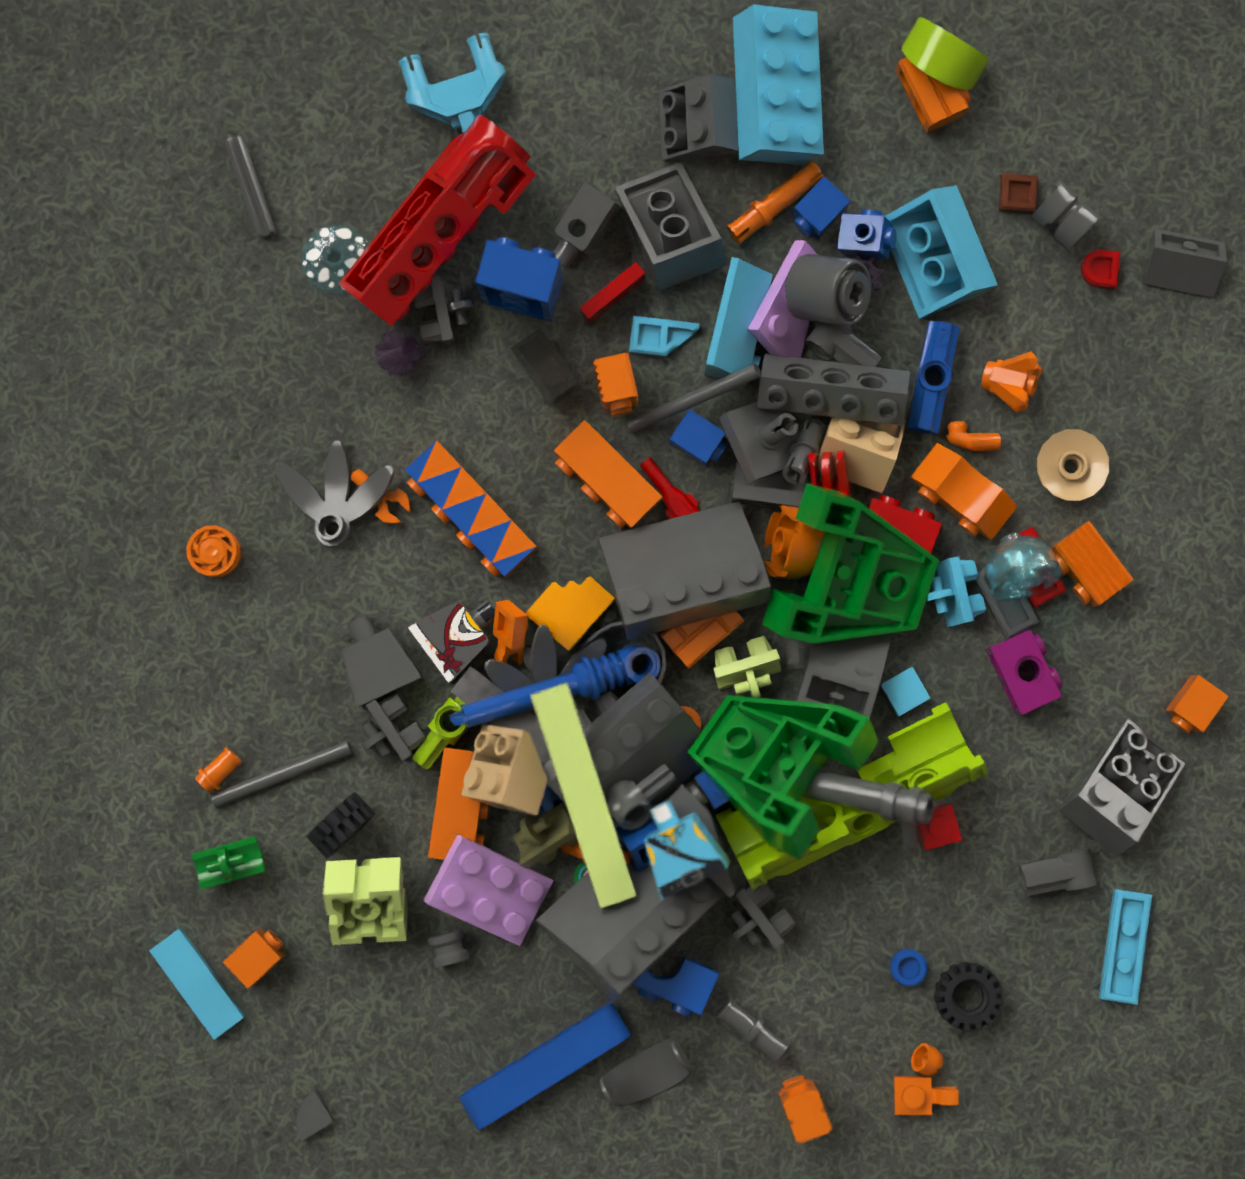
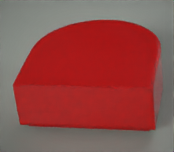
M1095 250L1089 253L1082 261L1080 269L1084 281L1093 287L1116 289L1120 252Z

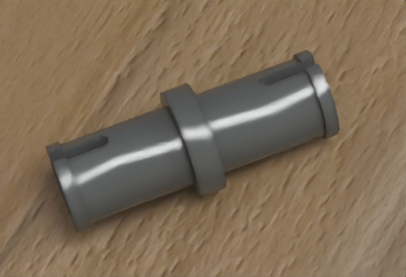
M809 419L806 420L799 438L795 439L790 447L791 456L783 469V477L792 484H798V480L800 484L805 481L809 470L808 454L816 452L819 455V445L826 433V426L820 420L812 419L811 422Z
M731 998L722 1005L716 1015L718 1019H721L741 1035L740 1039L745 1044H753L771 1058L773 1062L781 1058L789 1045L765 1027L763 1019L759 1016L754 1018Z

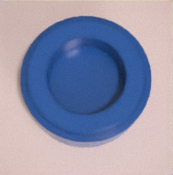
M902 949L891 958L890 973L899 984L908 987L915 986L926 977L927 962L918 951Z

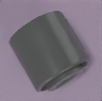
M816 254L802 255L793 263L785 285L786 303L788 310L794 317L842 326L856 324L864 316L871 297L869 271L862 262L855 259Z

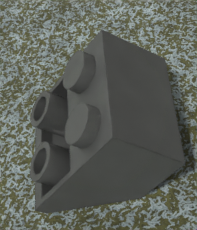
M710 73L659 90L662 161L720 159L739 153L735 79Z

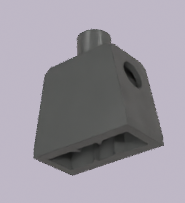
M584 182L554 230L557 235L562 237L553 251L555 253L554 258L560 259V263L569 268L580 250L590 255L622 207ZM581 223H585L586 231L584 235L576 237V227Z
M368 615L348 624L356 643L342 649V654L357 707L362 708L375 699L379 700L424 679L421 671L392 629L388 628L376 633Z

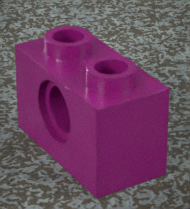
M1026 630L985 649L1016 715H1023L1062 697L1059 688L1063 687L1061 679L1054 667L1048 668L1043 655L1047 654V651L1038 634L1033 635L1031 630ZM1023 661L1030 662L1035 669L1034 677L1028 682L1022 680L1018 674V667Z

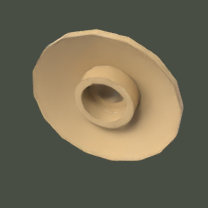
M1066 429L1052 435L1042 445L1037 456V474L1042 486L1052 496L1065 501H1081L1095 495L1104 486L1109 474V457L1104 445L1094 435L1080 429ZM1067 460H1072L1076 463L1077 469L1075 473H1068L1065 470L1064 464Z

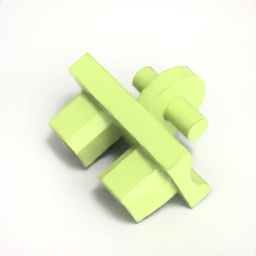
M765 636L754 638L747 642L750 657L737 661L733 647L716 650L714 652L716 667L713 669L719 691L734 686L737 695L750 691L753 698H761L759 688L771 685L769 675L781 672L777 649L772 650Z

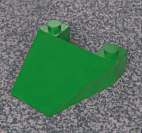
M806 483L795 519L817 530L825 531L818 557L804 596L775 589L772 590L762 625L782 637L813 644L917 630L939 559L861 502L839 491Z
M727 695L688 750V754L769 846L801 859L820 831L811 807L799 802V800L828 758L860 771L878 744V739L869 717L840 705Z

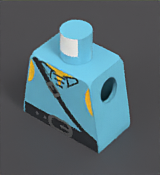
M670 800L649 810L658 829L649 833L644 841L662 899L728 868L730 863L728 856L695 812L679 819Z

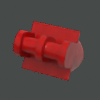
M816 452L809 453L811 484L839 491L851 497V482H848L845 452H837L836 467L838 480L835 477L832 452L823 453L821 462L823 482H821L818 454Z

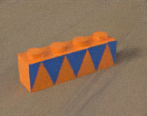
M437 440L405 469L411 476L406 483L420 498L427 494L436 503L431 509L445 524L450 520L454 522L460 529L456 536L470 551L476 546L483 553L485 558L480 562L494 577L501 573L507 579L538 550L537 546Z

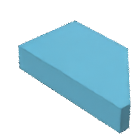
M633 316L629 353L666 357L698 332L700 323Z

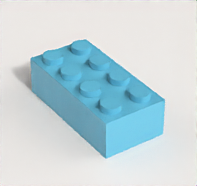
M753 4L733 17L739 160L803 165L824 155L817 12Z

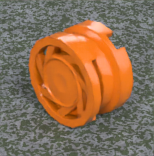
M216 525L204 526L196 530L189 538L186 547L190 565L198 573L212 578L224 577L232 573L239 565L242 557L241 545L237 537L229 530Z

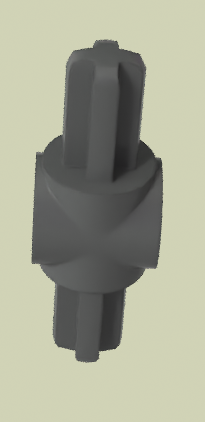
M661 765L637 785L633 781L624 780L615 783L608 789L605 794V801L614 829L621 826L623 830H635L642 827L651 817L649 810L653 807L650 801L676 780L675 775L668 766Z

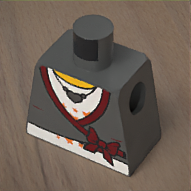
M459 600L409 625L407 628L447 683L452 684L492 643L483 630L494 622L495 609L486 600L469 612L463 602Z

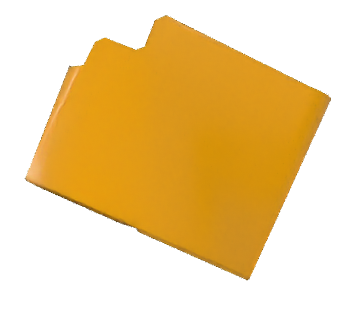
M591 576L587 577L581 585L574 581H569L565 587H561L556 582H552L525 614L536 625H547L553 639L570 651L569 649L576 645V641L583 637V633L590 629V625L597 621L615 598Z

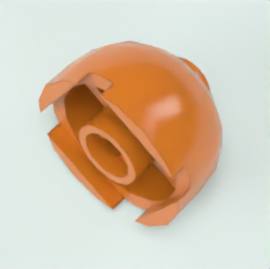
M781 505L779 506L782 509L781 513L773 512L766 528L764 548L772 543L771 562L764 561L765 568L768 574L774 578L799 579L812 573L825 531L817 530L795 519L798 507Z

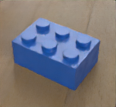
M498 238L497 242L487 240L475 281L482 303L552 322L563 284L560 259L554 258V252L543 248L535 247L533 252L518 248L519 243L510 239Z

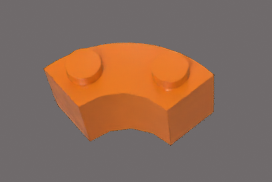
M936 443L911 476L921 487L917 493L924 500L932 505L939 503L960 520L958 526L973 537H976L979 533L992 540L1018 507L1003 488L979 473L962 456L939 443Z

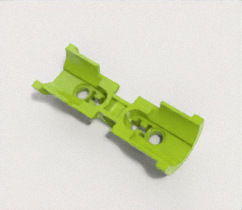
M946 702L931 709L933 715L888 736L894 751L863 766L860 771L857 770L860 778L863 780L886 785L888 782L899 783L909 790L911 787L925 789L928 794L934 796L935 802L949 796L959 786L969 781L973 783L978 778L987 776L988 771L980 755L974 757ZM801 797L799 802L811 807L820 831L813 840L814 844L808 847L801 859H798L769 846L738 810L732 812L731 808L716 815L752 890L757 889L760 885L767 884L768 880L776 876L788 875L847 845H852L887 828L896 821L883 819L878 813Z

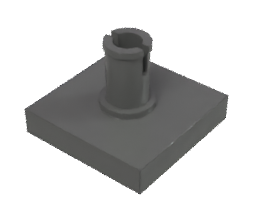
M758 402L726 412L719 417L748 484L782 472L791 456L790 447L793 441L800 436L798 423L795 424L794 420L796 419L790 412L757 408Z

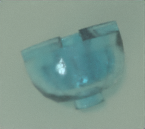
M1019 533L1003 537L999 541L1000 544L992 550L986 561L985 575L992 596L994 597L996 594L997 600L1012 601L1034 595L1033 590L1030 588L1043 583L1046 589L1059 580L1063 573L1050 545L1042 539L1032 536H1021Z

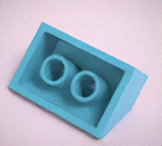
M957 185L932 189L885 216L896 229V244L894 249H891V252L919 319L970 300L998 285Z
M731 258L704 372L705 376L721 379L754 363L759 366L761 357L754 355L758 340L750 333L748 327L771 286L773 274L739 258Z

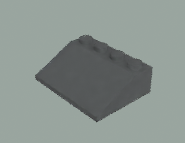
M740 501L599 538L627 640L768 603L770 600V583L760 551Z
M650 672L583 730L604 798L608 789L615 783L626 780L633 781L637 785L661 765H666L673 772L676 780L650 801L651 805L655 807L700 768L689 756L688 750L702 731ZM550 759L543 765L548 778L547 784L565 803L552 760Z
M630 861V864L626 863V866L628 867L627 869L634 887L635 897L600 908L589 873H587L543 913L536 922L614 1003L718 904L725 892L710 877L662 899L651 864L638 872Z

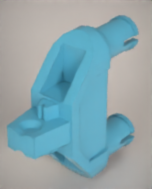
M479 33L482 49L479 48L475 35L467 39V44L470 47L476 66L474 72L433 85L428 84L420 55H410L414 67L413 71L410 69L407 57L402 58L398 64L401 67L408 89L405 96L407 105L418 113L451 125L452 129L461 127L464 134L476 117L484 114L506 77L504 66L496 61L489 34Z

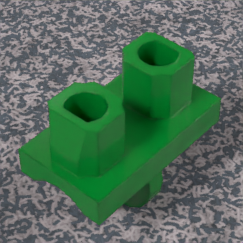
M257 836L191 854L197 871L200 890L266 871Z

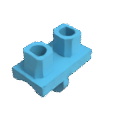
M959 556L948 558L938 563L935 572L936 577L933 578L931 584L932 592L928 593L926 602L935 600L937 613L945 614L947 627L974 621L973 617L986 611L984 598L981 594L968 596L965 582L977 579L978 573L975 561L960 560Z

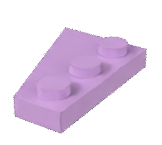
M794 241L748 327L750 333L771 355L801 358L810 321L796 318L788 310L785 299V285L793 263L800 256L805 254L818 255L806 241Z

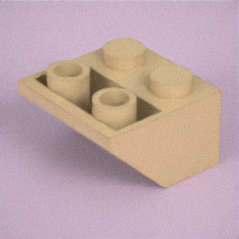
M831 417L818 455L819 470L822 472L821 462L823 453L832 452L835 477H838L836 456L838 451H844L848 481L883 493L897 460L907 419L904 418L903 425Z
M483 724L475 740V751L470 767L464 776V787L461 796L496 808L537 816L548 778L530 733L524 730Z

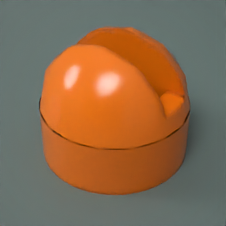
M922 1043L916 1047L912 1054V1069L923 1075H935L938 1069L943 1067V1055L937 1048L927 1043Z

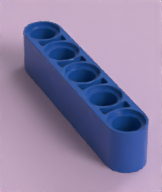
M610 1002L599 1008L600 1012L598 1010L594 1011L570 1026L568 1030L565 1029L536 1047L537 1050L533 1049L505 1067L506 1070L504 1068L475 1085V1089L472 1087L461 1094L458 1099L476 1129L479 1130L486 1127L627 1039L631 1032L614 1004Z

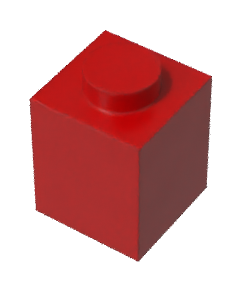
M944 803L934 806L930 822L928 824L920 823L916 826L920 847L924 850L962 841L952 804Z

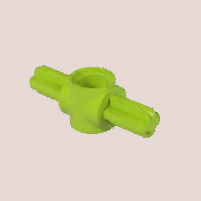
M457 696L455 699L449 697L444 705L437 710L434 718L428 725L431 729L430 733L413 754V760L425 769H430L443 752L444 747H447L449 743L454 746L468 729L466 724H461L458 730L450 732L443 726L442 719L446 712L451 710L461 711L460 705L466 704Z

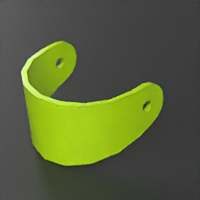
M922 17L917 19L902 44L904 55L917 68L941 83L957 89L969 90L973 88L990 61L988 57L966 42Z

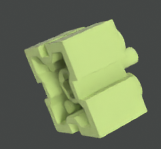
M401 857L365 859L361 866L356 864V860L326 861L323 896L327 915H330L329 929L332 945L362 943V937L376 936L377 942L406 941L408 905L406 891L403 888L404 877Z

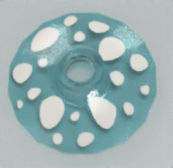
M342 224L326 225L314 231L305 241L300 255L301 269L307 281L317 290L331 295L347 294L348 292L338 283L369 245L364 236L352 227ZM333 251H338L341 253L340 260L335 263L328 260L329 254Z

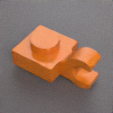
M509 599L498 601L495 606L493 635L498 639V645L494 653V660L507 663L508 657L511 655V658L518 665H521L524 662V650L522 648H524L525 635L528 630V615Z
M930 1075L894 1076L895 1115H932V1104L959 1105V1090L957 1086L932 1087Z

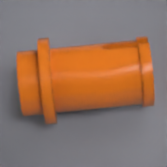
M226 746L207 767L198 769L199 774L195 779L207 792L211 793L214 789L218 791L221 788L219 784L241 765L242 761Z

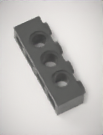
M764 354L757 408L903 425L910 371Z

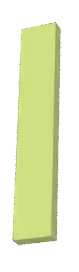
M564 683L530 695L600 908L635 897L634 887L568 684Z

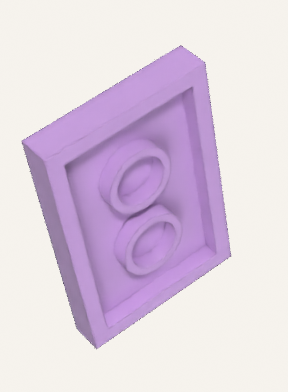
M458 834L424 901L430 906L520 946L554 880L531 868L526 869L520 866L518 862Z

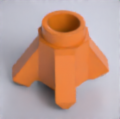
M1032 351L1004 361L999 359L997 362L988 361L983 372L981 387L982 389L989 390L992 395L998 396L1015 412L1024 411L1028 407V396L1033 397L1036 392L1038 379L1043 369L1038 364V358Z

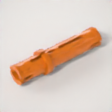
M810 161L761 201H753L749 205L750 209L726 226L728 232L732 231L730 233L732 239L741 245L743 241L761 227L770 226L773 223L772 219L812 189L824 177L822 173L818 174L821 172L820 168L813 161Z

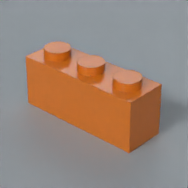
M586 420L554 450V454L559 458L555 465L568 478L575 474L584 483L580 488L582 492L595 504L601 500L610 509L606 515L620 529L625 525L630 530L634 529L662 501V496Z
M444 747L428 858L445 860L458 834L484 846L485 835L478 834L480 819L487 820L489 805L461 796L464 787V776L470 767L474 751Z

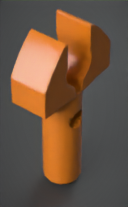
M357 469L352 473L350 479L360 487L369 476L361 469ZM398 487L395 492H387L378 503V511L375 516L384 523H402L394 515L390 514L387 501L391 503L398 502L409 513L411 512L408 495Z

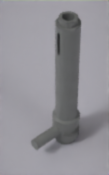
M821 770L802 796L878 813L883 819L900 821L902 838L906 846L917 844L916 826L920 823L928 824L930 822L935 806L934 796L928 794L922 788L911 787L909 790L899 783L888 782L886 785Z

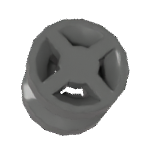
M463 929L442 933L427 939L429 946L434 949L435 957L433 963L435 968L470 958L469 951L463 947L462 943L464 938Z

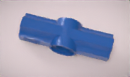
M942 321L928 322L919 369L915 376V388L906 429L923 434H938L947 387L951 381V368L960 327ZM925 371H937L942 378L941 385H929L924 379Z

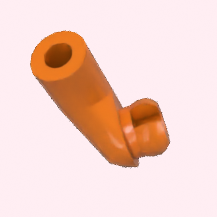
M964 421L950 422L947 426L949 434L946 436L952 445L971 451H998L1000 449L1001 437L998 433H967L968 426Z

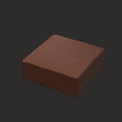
M1002 173L998 211L1034 214L1037 205L1038 176Z

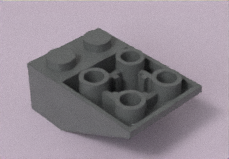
M893 633L812 643L794 701L840 705L870 718Z
M1127 718L1072 788L1058 811L1117 857L1139 841L1185 766V763Z

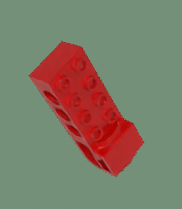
M478 115L464 134L458 135L449 143L338 285L392 327L396 321H400L406 316L410 309V303L415 296L429 287L433 280V274L439 266L452 258L456 251L455 246L462 237L475 229L481 213H484L489 205L502 213H506L536 175L526 165L531 156L497 125L484 116Z

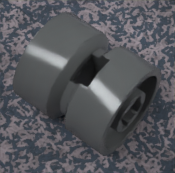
M1063 182L1031 217L1045 230L1053 229L1055 231L1054 239L1069 251L1101 215L1088 203L1079 204L1077 202L1079 195Z

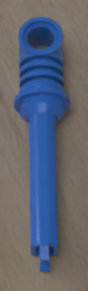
M638 643L629 644L622 650L616 651V654L613 652L608 653L607 658L605 655L599 656L598 660L583 656L580 657L579 663L574 664L571 672L460 705L461 711L449 715L451 723L454 722V725L466 724L468 728L534 708L530 695L564 683L568 684L571 696L578 694L583 698L590 697L594 701L599 699L602 693L606 692V687L611 691L615 689V686L621 688L624 684L627 686L637 683L649 672L656 678L661 668V661L653 649ZM639 654H644L646 658L645 667L639 672H634L632 669L633 659Z

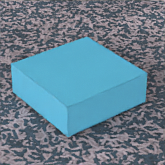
M913 667L880 684L897 716L931 699Z

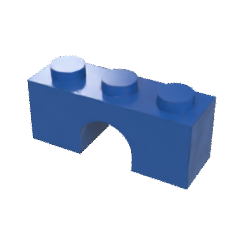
M684 956L678 970L672 975L661 977L653 974L648 969L633 985L639 987L637 991L639 995L655 1002L658 1001L659 997L673 1002L671 1009L691 1017L693 1012L699 1015L702 1014L719 976V972Z

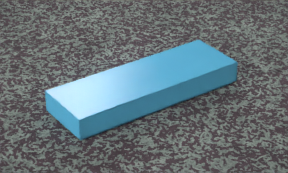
M1113 889L1099 999L1138 1005L1152 901L1151 894Z
M179 928L149 950L214 1040L246 1017L182 928Z

